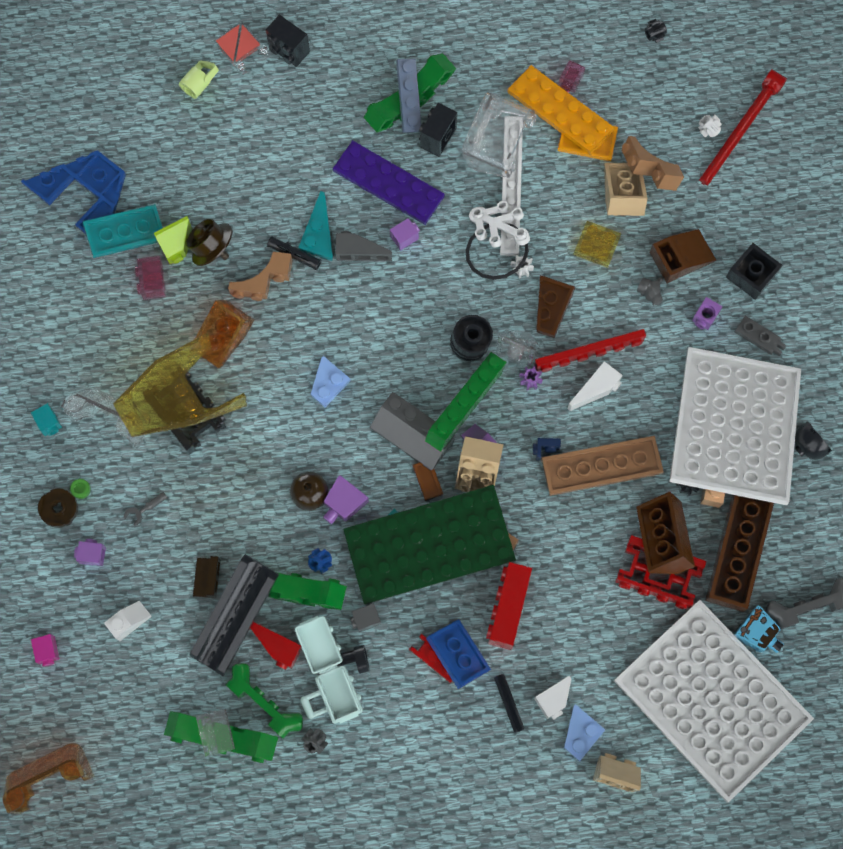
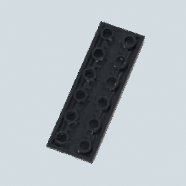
M245 554L190 652V656L224 676L279 574Z

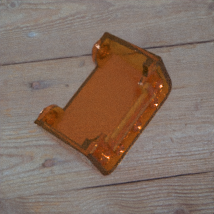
M70 743L11 772L6 778L3 804L7 813L22 814L30 810L28 807L29 800L35 796L31 786L58 772L61 773L64 779L70 781L80 777L87 781L95 777L83 748L76 743Z

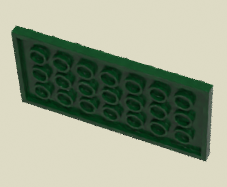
M494 485L343 528L364 605L516 561Z

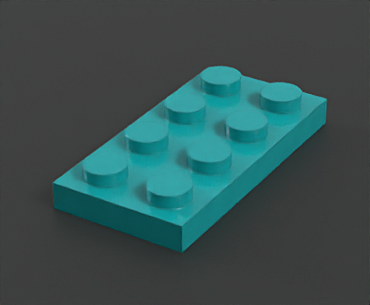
M156 204L83 221L93 258L158 243L154 232L163 228Z

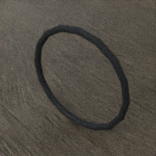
M506 223V224H508V225H510V226H512V227L518 229V228H517L516 226H514L513 224ZM489 224L485 225L484 229L489 228ZM475 233L470 237L465 250L466 261L471 270L482 278L492 280L507 278L516 273L525 263L529 252L527 243L524 245L523 259L514 270L504 275L491 276L475 269L470 261L469 249L476 237Z

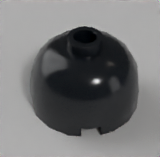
M808 421L796 431L795 442L797 446L795 449L801 457L806 455L809 459L817 460L832 452Z

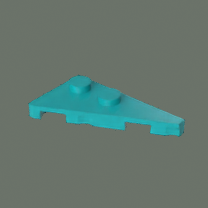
M320 191L298 249L332 261L333 254L325 192Z

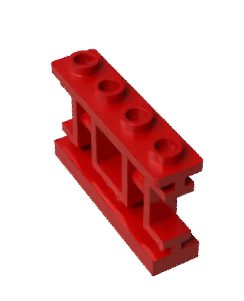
M631 535L625 553L634 557L629 572L619 569L615 580L619 584L618 586L626 590H630V588L638 590L637 593L643 596H649V594L656 596V600L663 603L668 601L676 603L675 606L680 609L686 610L691 608L696 595L686 592L691 576L702 577L707 561L693 556L695 567L687 570L685 578L669 574L667 584L665 585L648 579L650 573L648 572L647 565L637 562L640 551L645 552L642 538ZM634 569L645 572L642 581L644 584L630 580ZM672 582L682 585L681 597L667 593L670 591Z

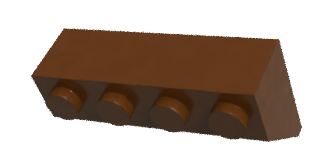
M669 491L636 506L648 572L679 574L695 567L682 502Z

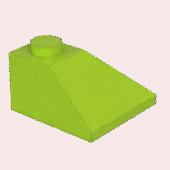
M187 216L154 232L159 247L169 264H177L187 255L189 248L186 246V241L193 230Z

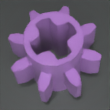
M535 366L532 369L525 367V374L520 373L519 375L523 379L520 385L525 384L527 390L532 387L537 390V383L542 384L543 381L541 378H538L541 376L542 371L537 372ZM530 375L531 378L535 377L534 381H532V379H527L528 376Z

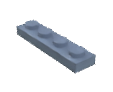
M397 59L402 133L419 132L421 115L416 59Z

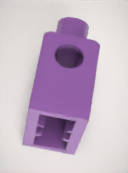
M339 475L324 500V505L329 510L323 518L331 525L338 516L346 522L369 502V498Z

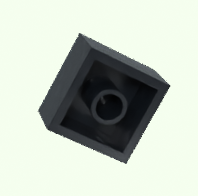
M280 14L266 28L269 50L275 55L279 54L282 56L287 64H293L297 67L310 53L308 34Z
M437 103L435 108L432 107L428 114V120L426 123L423 122L419 129L420 148L440 157L457 129V112L440 103Z
M752 243L731 267L726 278L756 300L778 274L783 265Z

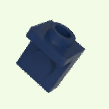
M537 438L536 444L533 443V455H536V460L540 461L541 450H544L546 453H555L556 450H559L561 439Z

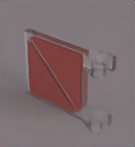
M242 21L213 40L215 45L241 75L247 73L246 66L242 61L258 50L264 59L270 57L268 48L257 39Z

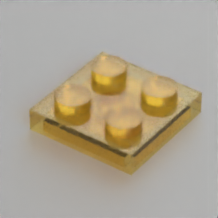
M587 221L573 255L608 268L621 233Z

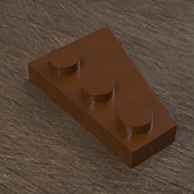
M540 275L537 333L555 338L575 291V286Z

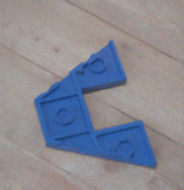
M97 150L88 156L77 158L74 162L66 165L61 164L51 168L48 172L39 173L40 175L26 181L23 179L21 182L49 206L73 180L80 183L98 198L97 202L75 224L79 230L86 234L83 221L115 214L126 173Z

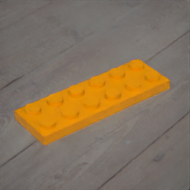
M532 65L508 88V93L557 131L563 133L565 137L589 155L614 131V126Z

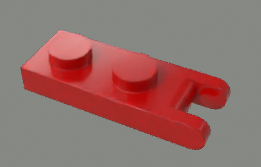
M420 634L419 638L424 641L423 645L418 651L412 646L409 650L451 683L453 680L426 637Z

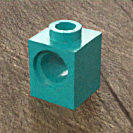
M48 403L31 412L44 436H52L59 431L58 429L62 428L57 416Z

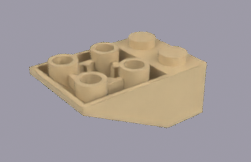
M465 436L455 489L470 492L490 485L495 486L503 444Z

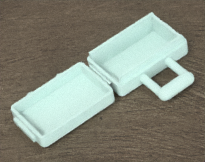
M316 616L299 623L300 626L295 628V632L313 674L318 672L320 674L315 678L319 690L300 699L307 718L313 719L328 712L332 723L340 722L341 724L359 716L358 714L363 711L360 702L361 695L356 693L352 683L354 677L349 675L346 666H337L343 659L340 654L341 646L336 644L332 634L333 627L329 626L325 616ZM321 695L326 707L313 712L309 700Z

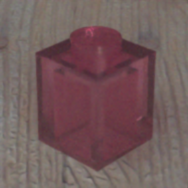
M569 60L560 76L559 86L567 92L575 93L584 76L586 67Z

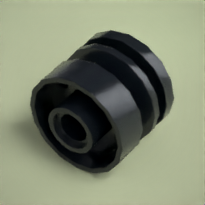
M478 315L462 317L456 323L450 337V347L453 354L459 359L468 362L481 359L486 354L493 339V330L490 323Z

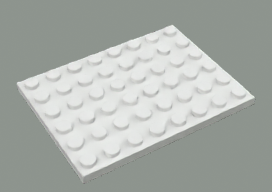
M688 347L669 482L788 505L790 500L801 369Z
M701 600L693 605L614 680L727 803L814 719Z

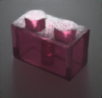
M160 256L137 259L138 266H135L136 277H139V283H137L138 295L141 294L144 300L166 297L163 263Z

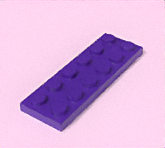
M353 140L333 167V172L424 225L427 224L445 197L443 192Z

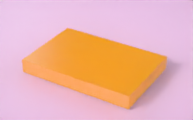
M614 126V131L591 155L565 137L563 133H561L558 151L611 162L618 127Z

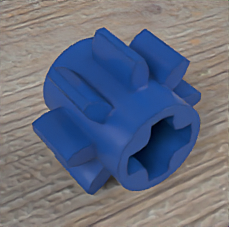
M317 548L308 556V565L314 572L320 570L322 574L332 566V556L325 549L320 551Z

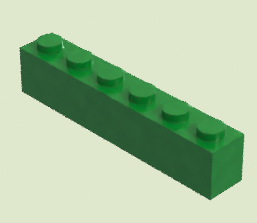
M490 352L429 429L425 442L441 452L501 376L507 362Z

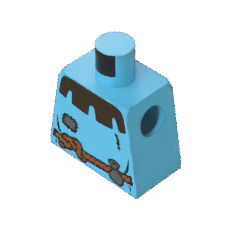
M759 605L754 607L734 633V636L740 642L760 653L767 647L778 653L784 645L775 637L781 630L780 627Z

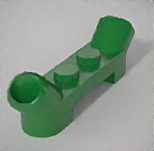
M241 663L232 666V678L225 685L241 699L245 694H248L273 718L268 725L281 738L284 739L289 732L301 731L303 728V718L300 713L280 714L277 711L280 708L272 700L267 702L263 698L265 693L257 686L254 689L250 686V666L248 664Z

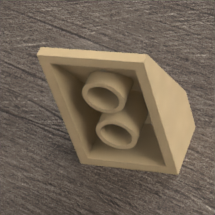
M604 163L607 215L644 216L648 198L643 175L632 174L628 163Z
M607 753L604 756H599L593 776L594 781L629 792L640 791L641 768L636 766V762L626 759L624 762L616 760V756Z

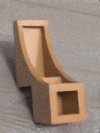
M628 136L622 146V153L632 174L652 176L657 189L676 191L684 178L679 165L655 157L642 147L635 136Z
M273 252L268 265L258 275L245 281L229 282L228 289L230 295L239 299L251 297L255 301L267 300L271 279L280 283L289 281L293 262L292 255Z

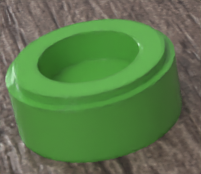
M77 479L72 482L70 491L74 497L83 499L90 494L91 487L86 480Z

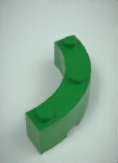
M443 53L431 55L427 59L425 66L417 73L420 107L436 94L434 90L440 84L441 86L444 85L457 69ZM399 89L384 100L368 106L363 118L376 133L394 125L393 122L398 119L401 121Z
M278 573L279 577L268 596L269 598L315 607L316 604L326 609L341 610L347 586L341 585L339 580L329 578L328 581L302 578L303 575L291 573V576Z
M170 711L164 735L171 737L170 741L182 744V741L185 740L215 748L214 752L224 755L229 751L252 757L251 761L263 763L264 760L272 761L278 740L277 736L205 720V723H202V718Z

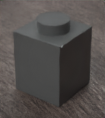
M374 603L352 611L353 617L350 618L353 629L358 628L359 633L381 625Z

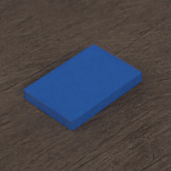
M459 619L426 638L458 689L491 670Z

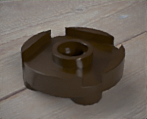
M56 488L40 498L38 513L48 526L62 528L69 526L76 518L78 503L69 491ZM58 503H61V507H63L62 511H59V513H56V510H54L53 507L57 506Z

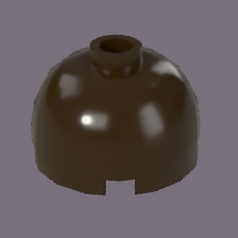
M315 472L299 474L294 478L290 488L292 501L298 508L305 511H313L322 507L329 493L327 482L321 475Z

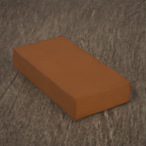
M420 462L413 464L412 466L425 501L442 496L443 491L435 469L430 471Z

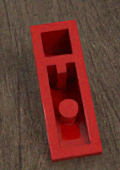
M253 622L251 630L273 660L276 661L275 665L284 670L287 667L292 669L302 650L301 645Z

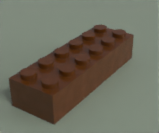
M732 494L705 601L740 612L748 609L774 506L773 502Z

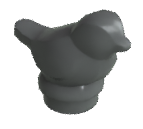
M663 277L655 281L642 278L637 288V291L641 295H645L646 300L651 301L653 306H659L662 303L660 284L664 279Z

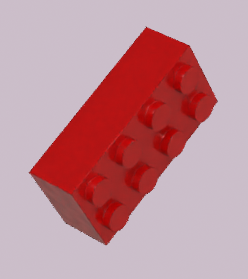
M509 562L508 567H503L500 581L504 583L503 586L498 587L495 600L499 601L498 606L494 605L491 620H494L493 625L489 624L486 639H489V645L512 650L532 572L531 567Z

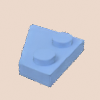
M323 356L319 364L311 396L326 408L351 380Z
M576 704L572 709L564 749L580 761L603 734L605 729Z

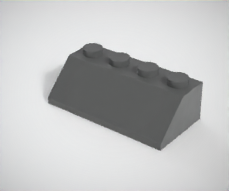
M394 392L383 403L370 426V429L416 461L422 463L429 470H433L455 440L454 435L441 452L425 442L429 429L436 421Z

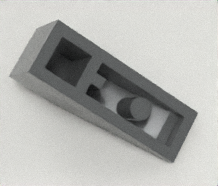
M349 231L336 233L337 261H392L391 250Z

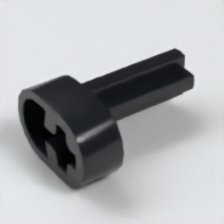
M365 645L356 646L352 651L340 653L343 661L337 666L356 662L359 674L370 671Z

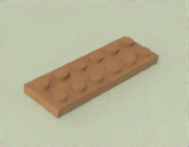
M655 436L542 457L541 459L549 496L664 473Z

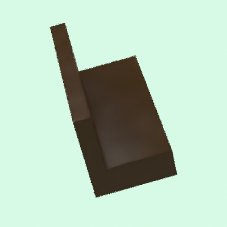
M218 556L197 558L193 597L217 598L221 562Z

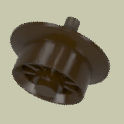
M213 219L203 220L196 225L186 241V246L193 252V263L197 266H204L219 256L223 260H227L229 254L224 250L232 238V227L227 223L217 224Z

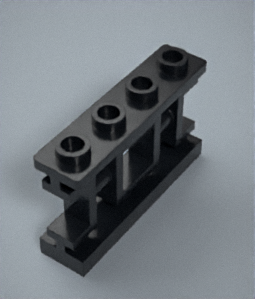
M178 365L175 371L170 372L175 381L161 391L154 384L150 390L147 388L141 393L190 455L195 451L196 447L201 446L200 441L196 437L211 426L218 433L221 428H226L224 423L226 419L220 411L216 413L212 408L215 405L209 397L204 398L201 394L203 390L197 382L195 384L192 383L190 380L192 376L187 369L184 368L182 370ZM179 376L184 379L195 394L192 395L188 389L182 394H178L175 389L182 385L181 380L178 378ZM155 394H157L161 400L168 394L173 398V400L166 405L167 408L170 410L169 413L165 411V409L161 406L158 400L154 397ZM189 397L197 410L182 420L174 408ZM204 404L216 419V424L211 418L203 424L198 417L205 413L201 405ZM177 423H180L183 428L190 423L196 427L189 434L193 440L192 442L187 439L176 425Z

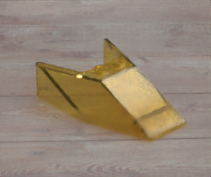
M208 333L155 360L113 403L131 437L193 426L247 406L246 396L242 393L218 407L204 408L187 381L186 373L211 348Z

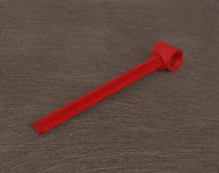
M773 69L770 70L762 83V91L699 179L702 182L701 184L707 186L710 184L771 95L780 92L787 81L786 77Z

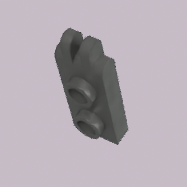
M746 315L734 331L770 355L775 353L780 356L782 354L780 349L784 350L786 348V345L781 342V337Z

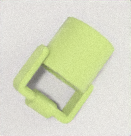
M201 60L182 78L179 86L186 94L197 99L210 84V81L219 69L214 63ZM204 67L210 69V71L205 74L201 69Z

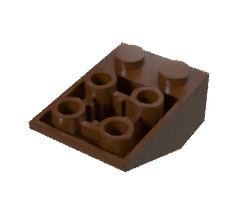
M699 229L660 240L652 244L649 252L667 284L716 261Z

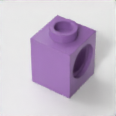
M706 297L692 321L695 322L698 328L709 330L723 306ZM702 313H708L710 318H705Z

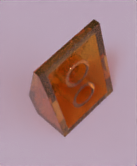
M215 300L189 349L220 369L245 338L255 319L226 300Z

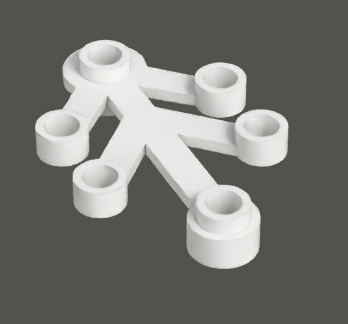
M500 201L497 206L488 209L484 207L473 208L469 213V218L476 224V238L480 241L487 238L483 224L485 222L490 227L491 237L489 241L492 247H499L502 243L498 229L514 236L518 245L527 244L530 241V235L526 229H516L504 223L512 220H521L524 216L522 209L517 207L509 214L493 218L490 215L504 214L509 211L506 201Z

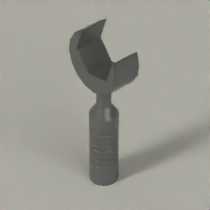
M162 492L147 502L141 510L137 508L127 509L124 513V518L126 519L129 514H136L137 520L133 525H138L142 521V513L146 510H151L166 500L167 496Z

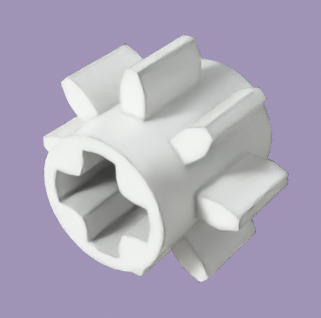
M706 115L700 120L698 128L704 137L708 135L715 137L721 131L720 126L722 124L716 115L713 117Z
M516 255L515 261H511V267L516 268L522 261L523 256L519 257ZM526 258L524 268H520L516 272L519 278L524 275L529 277V271H533L534 266L530 265L533 260L532 258Z

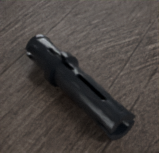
M273 236L268 240L267 247L280 253L291 254L292 259L314 270H318L321 259L315 258L291 246V243H285Z

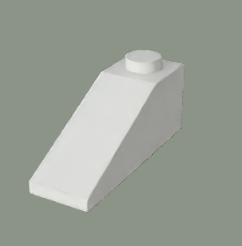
M604 361L572 399L567 409L572 411L609 395L612 390L616 392L622 384L620 382L622 374Z

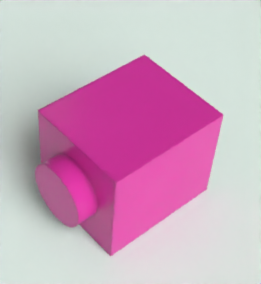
M48 634L31 639L36 663L46 667L55 664L54 661L60 659L55 636Z

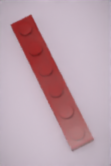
M644 329L541 357L535 359L534 366L536 371L547 372L554 366L565 367L571 364L570 362L576 360L583 362L593 355L600 357L611 350L618 352L629 345L636 347L643 343L646 333Z

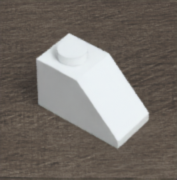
M138 601L118 611L104 624L113 636L121 641L152 616L143 604Z
M570 676L534 698L547 719L552 717L554 720L563 714L562 710L566 707L571 684Z

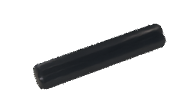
M500 674L494 680L513 731L518 733L524 730V725L504 674Z

